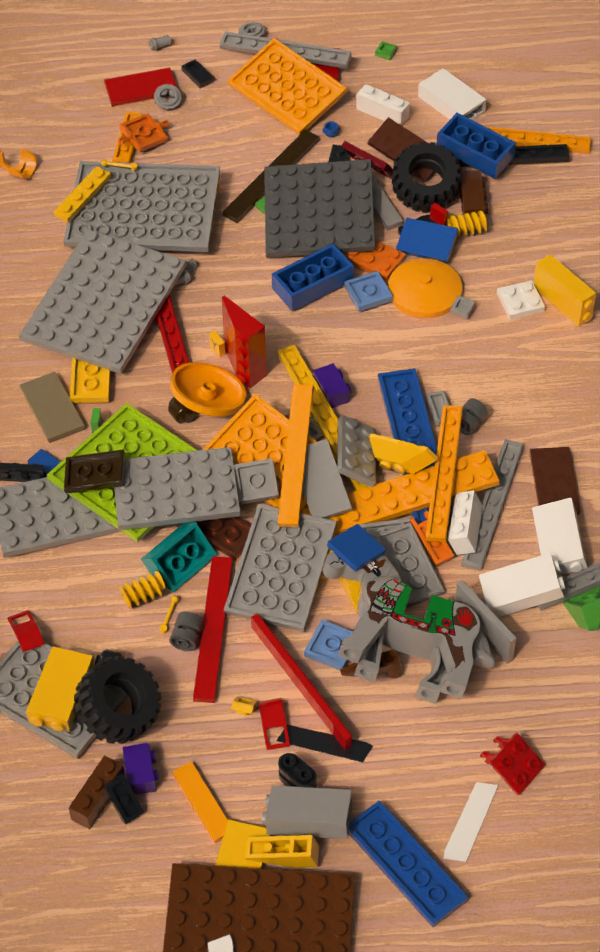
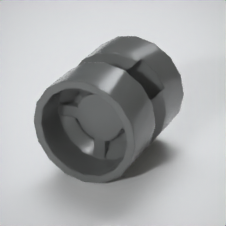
M471 398L463 405L461 433L470 435L478 427V424L488 416L487 408L479 400Z
M180 612L177 615L174 624L175 628L172 630L169 639L170 644L182 651L194 650L199 639L198 635L203 626L202 618L192 612Z

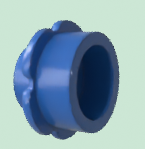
M329 121L325 123L322 131L326 136L334 137L339 134V127L336 122Z

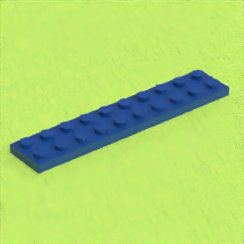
M416 369L378 373V382L393 439L428 447L436 455L437 447ZM435 462L426 466L423 469L435 466ZM451 503V509H450V517H449V525H448V528H450L451 518H452V512H453L452 503ZM429 507L412 512V516L417 524L426 520L424 512H429Z

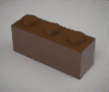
M481 170L461 171L459 192L462 216L465 213L471 215L472 212L478 213V211L488 214V203H485L487 201V192L483 190L485 188V178H482Z
M105 755L69 806L72 821L89 830L91 829L110 800L103 785L120 774L125 775L123 764Z

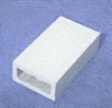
M444 68L419 83L418 97L449 120L456 112L471 120L485 113L486 99Z
M572 498L532 507L541 555L551 553L553 560H558L561 571L557 572L558 576L587 569L579 522Z
M547 553L480 574L479 578L486 605L497 617H502L563 598L562 589L566 587L563 577H559L557 573L561 571L558 560H553L551 553Z

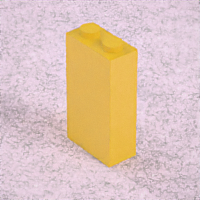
M551 254L536 262L533 284L537 292L578 327L583 323L589 322L593 317L596 292Z
M52 646L26 710L28 722L35 726L43 725L51 727L56 731L70 732L77 714L75 706L78 703L74 702V695L77 693L76 687L81 678L94 666L92 655Z

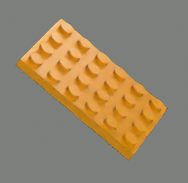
M275 38L227 80L229 86L298 135L312 126L347 93L345 86Z
M254 394L203 450L231 447L233 465L273 458L279 498L264 501L271 507H280L289 419L257 394ZM308 436V445L317 442ZM333 454L336 465H338V458ZM303 492L300 513L308 506Z

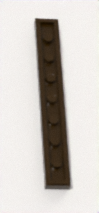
M304 130L269 166L297 164L319 142V136ZM265 171L223 211L224 217L238 223L255 206V203L265 196Z

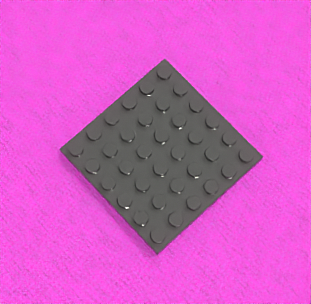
M371 159L264 167L266 258L310 255L330 244H334L342 253L375 251Z

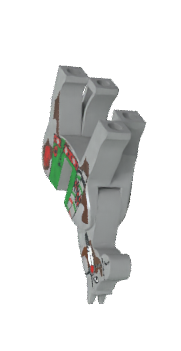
M334 552L327 555L323 566L325 577L333 580L344 577L349 580L359 581L360 583L358 599L360 620L357 622L354 632L343 639L338 657L358 663L354 676L375 682L379 671L382 644L407 655L430 659L431 673L421 680L415 697L436 704L440 693L458 699L462 698L473 664L485 669H492L494 667L495 659L490 651L487 638L480 630L479 618L472 608L459 602L432 595L423 620L404 614L412 588L402 583L397 570L385 555H382L357 572L350 568Z

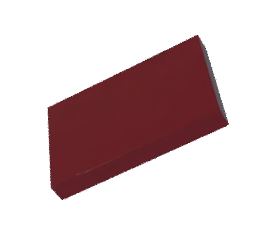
M347 141L343 142L342 148L352 159H371V169L392 180L393 169L388 163Z

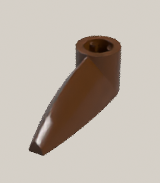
M393 650L382 652L377 675L386 674L387 677L392 679L400 677L404 672V668L398 652ZM353 663L340 669L341 675L357 677L354 674L358 663Z

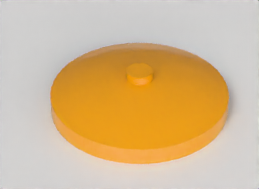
M420 258L407 261L398 266L390 276L388 289L393 295L392 303L403 313L417 318H435L450 312V308L457 296L462 295V282L458 273L448 264L435 259Z
M201 362L186 363L177 367L170 379V390L174 397L185 407L200 414L216 417L233 415L243 407L246 399V390L242 382L229 371L216 365Z

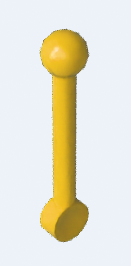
M105 159L101 161L102 166L131 168L133 171L138 169L136 163L130 165L108 162Z
M176 595L171 597L168 613L164 623L159 627V631L163 634L168 631V621L175 603L179 601Z

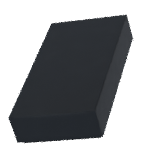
M196 59L181 66V70L200 89L214 82V77Z

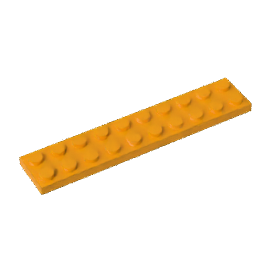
M486 450L457 458L452 500L460 492L473 490L478 492L499 485L498 476ZM435 466L419 470L414 474H407L375 484L372 488L366 487L347 493L352 511L328 518L329 520L337 521L333 538L356 524L387 521L430 507ZM308 506L301 512L302 514L311 515Z

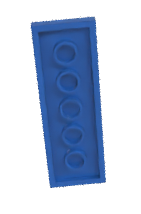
M377 801L350 821L348 834L433 928L468 901V896L380 801Z

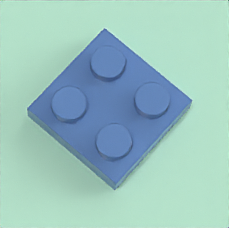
M378 271L344 281V287L359 312L393 301V295Z
M321 620L304 651V656L337 670L344 668L348 660L338 657L343 639L350 636L353 631Z

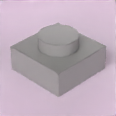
M457 296L450 308V313L467 319L475 307V301Z

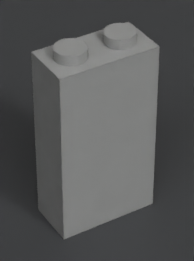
M272 786L270 795H266L267 811H263L262 824L266 825L268 835H313V837L347 839L353 806L352 792L348 789Z

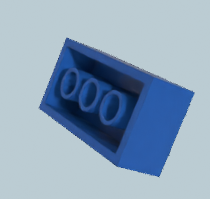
M457 112L437 133L436 145L440 146L441 144L445 146V150L449 149L453 152V157L456 156L458 160L481 170V172L493 178H496L515 155L516 142Z
M330 244L272 273V289L289 309L294 311L344 286V281L354 278V265L334 244Z

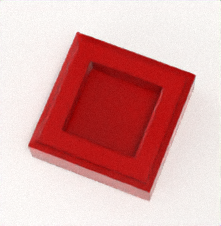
M433 203L430 207V219L446 226L449 211Z

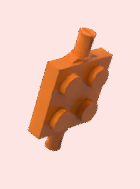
M148 113L120 124L119 129L125 136L119 137L118 142L120 145L130 142L138 152L150 149L167 142L168 136L163 132V128L169 127V122H167L168 120L157 122Z

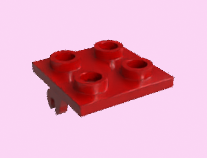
M515 733L510 739H502L496 736L493 742L499 743L497 747L501 749L498 754H489L483 751L480 757L486 758L484 762L490 764L517 795H520L542 770L545 763L518 733Z

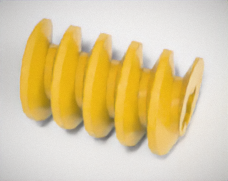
M478 211V213L472 212L471 215L465 213L464 216L458 214L457 217L451 215L447 220V226L458 228L457 237H460L462 231L464 236H467L468 230H470L472 235H474L475 229H477L479 234H481L482 228H484L485 232L487 231L486 217L483 211Z
M155 571L154 577L149 573L146 579L142 576L139 577V583L133 579L131 586L126 582L124 583V589L119 586V590L124 603L129 609H132L133 601L139 606V599L147 603V596H150L152 600H155L156 592L162 597V590H165V584L160 573Z

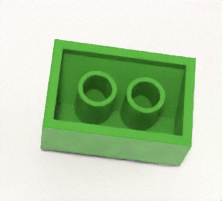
M600 586L563 601L564 606L579 627L588 631L600 628Z

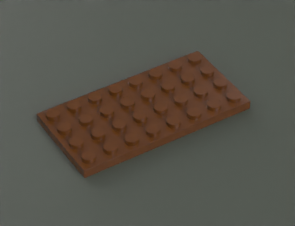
M172 863L163 952H208V942L230 935L233 942V952H350L354 875Z

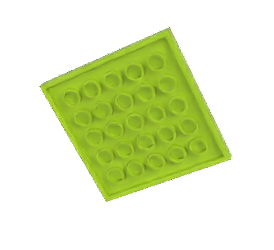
M126 403L67 457L124 449L126 459L198 450ZM66 458L47 474V480L63 491ZM114 487L67 493L118 529ZM155 526L120 531L138 543Z

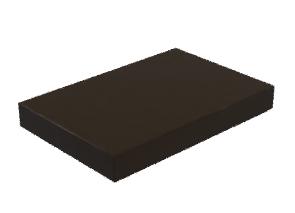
M124 449L66 457L65 493L124 486L126 460Z

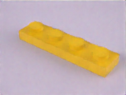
M96 166L53 211L54 217L69 223L111 179V173Z

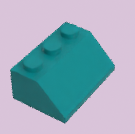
M187 522L179 526L143 556L141 560L153 577L154 572L158 571L165 587L174 592L211 561L212 556L217 554L197 523Z

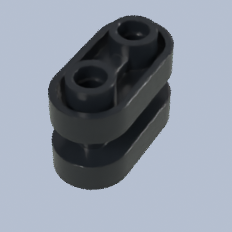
M293 753L283 754L279 758V779L284 785L316 788V772L302 759Z

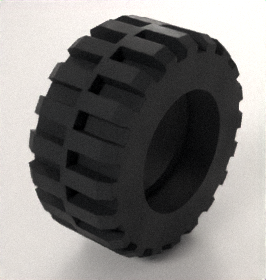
M420 142L419 145L414 143L410 145V148L406 147L403 149L402 154H399L396 158L392 174V189L397 194V199L399 201L403 200V205L406 207L411 206L414 211L422 210V212L427 213L433 203L445 208L447 203L450 204L458 193L461 166L458 164L457 157H453V152L449 149L445 150V146L441 144L438 146L434 142H430V144ZM418 169H431L441 176L442 181L436 185L425 186L414 181L410 174Z
M116 656L114 659L112 657L105 658L102 662L99 661L77 684L74 702L78 703L75 706V711L81 716L79 721L82 725L85 724L88 727L86 730L90 734L95 733L96 738L101 741L107 739L106 742L111 744L116 742L123 744L133 741L150 728L158 718V713L161 710V703L158 702L162 699L161 692L157 691L159 688L158 682L152 679L154 675L150 671L147 672L143 664L134 663V659L127 658L124 660L123 656ZM104 685H115L127 693L132 703L131 716L120 715L108 706L104 698Z

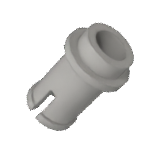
M169 35L158 38L152 37L149 40L151 50H157V48L170 46L171 44Z
M183 270L174 286L182 283L188 284V281H191L187 270Z

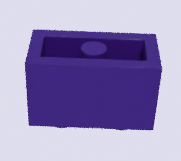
M334 363L313 370V377L331 408L350 402L351 387L348 383H345L341 370H337Z
M149 742L124 746L123 754L127 781L134 794L156 792L155 783H159L157 769L153 770L152 764L156 763L154 750L150 751Z

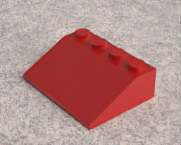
M224 295L222 297L225 350L236 377L242 384L252 388L267 376L265 326Z

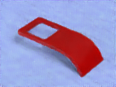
M29 610L7 618L18 639L22 652L44 645L41 633ZM28 615L30 621L16 626L13 624V619Z
M276 698L259 701L258 705L266 749L273 750L289 747L290 742L282 699ZM283 727L286 742L269 745L266 730Z

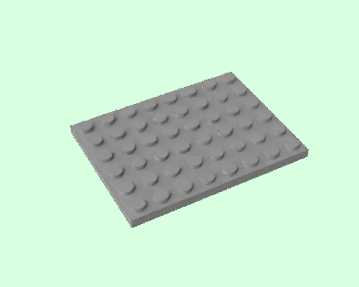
M80 161L75 188L96 166L110 172L111 179L67 223L64 237L65 247H76L87 229L152 250L209 251L221 171L220 166L136 163L138 169L133 171L131 168L102 166L101 162Z
M87 229L21 331L19 338L21 341L121 374L186 267V260Z

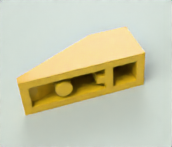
M313 835L247 837L246 860L294 868L318 867L319 845Z

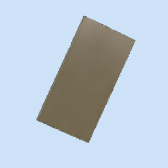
M56 372L20 384V389L49 443L85 430V425L72 401H70Z

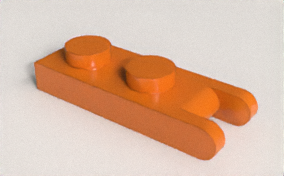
M426 511L424 512L425 521L419 524L416 523L414 518L409 521L412 523L417 536L435 567L453 559L454 554L447 542L426 541L429 514Z

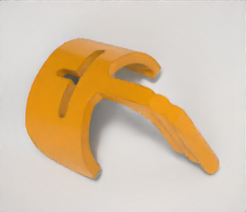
M21 148L19 165L13 167L7 164L4 152L0 150L1 168L8 170L11 176L27 180L32 177L37 166V158L32 152Z

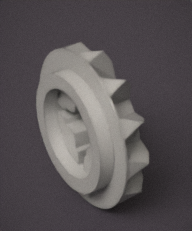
M248 22L239 28V33L262 37L265 36V27L258 22Z
M170 84L161 85L154 93L155 104L166 111L168 109L174 110L181 101L179 89ZM167 92H168L169 95H170L169 97L172 98V99H169L168 102H166V99L163 98V97H166Z

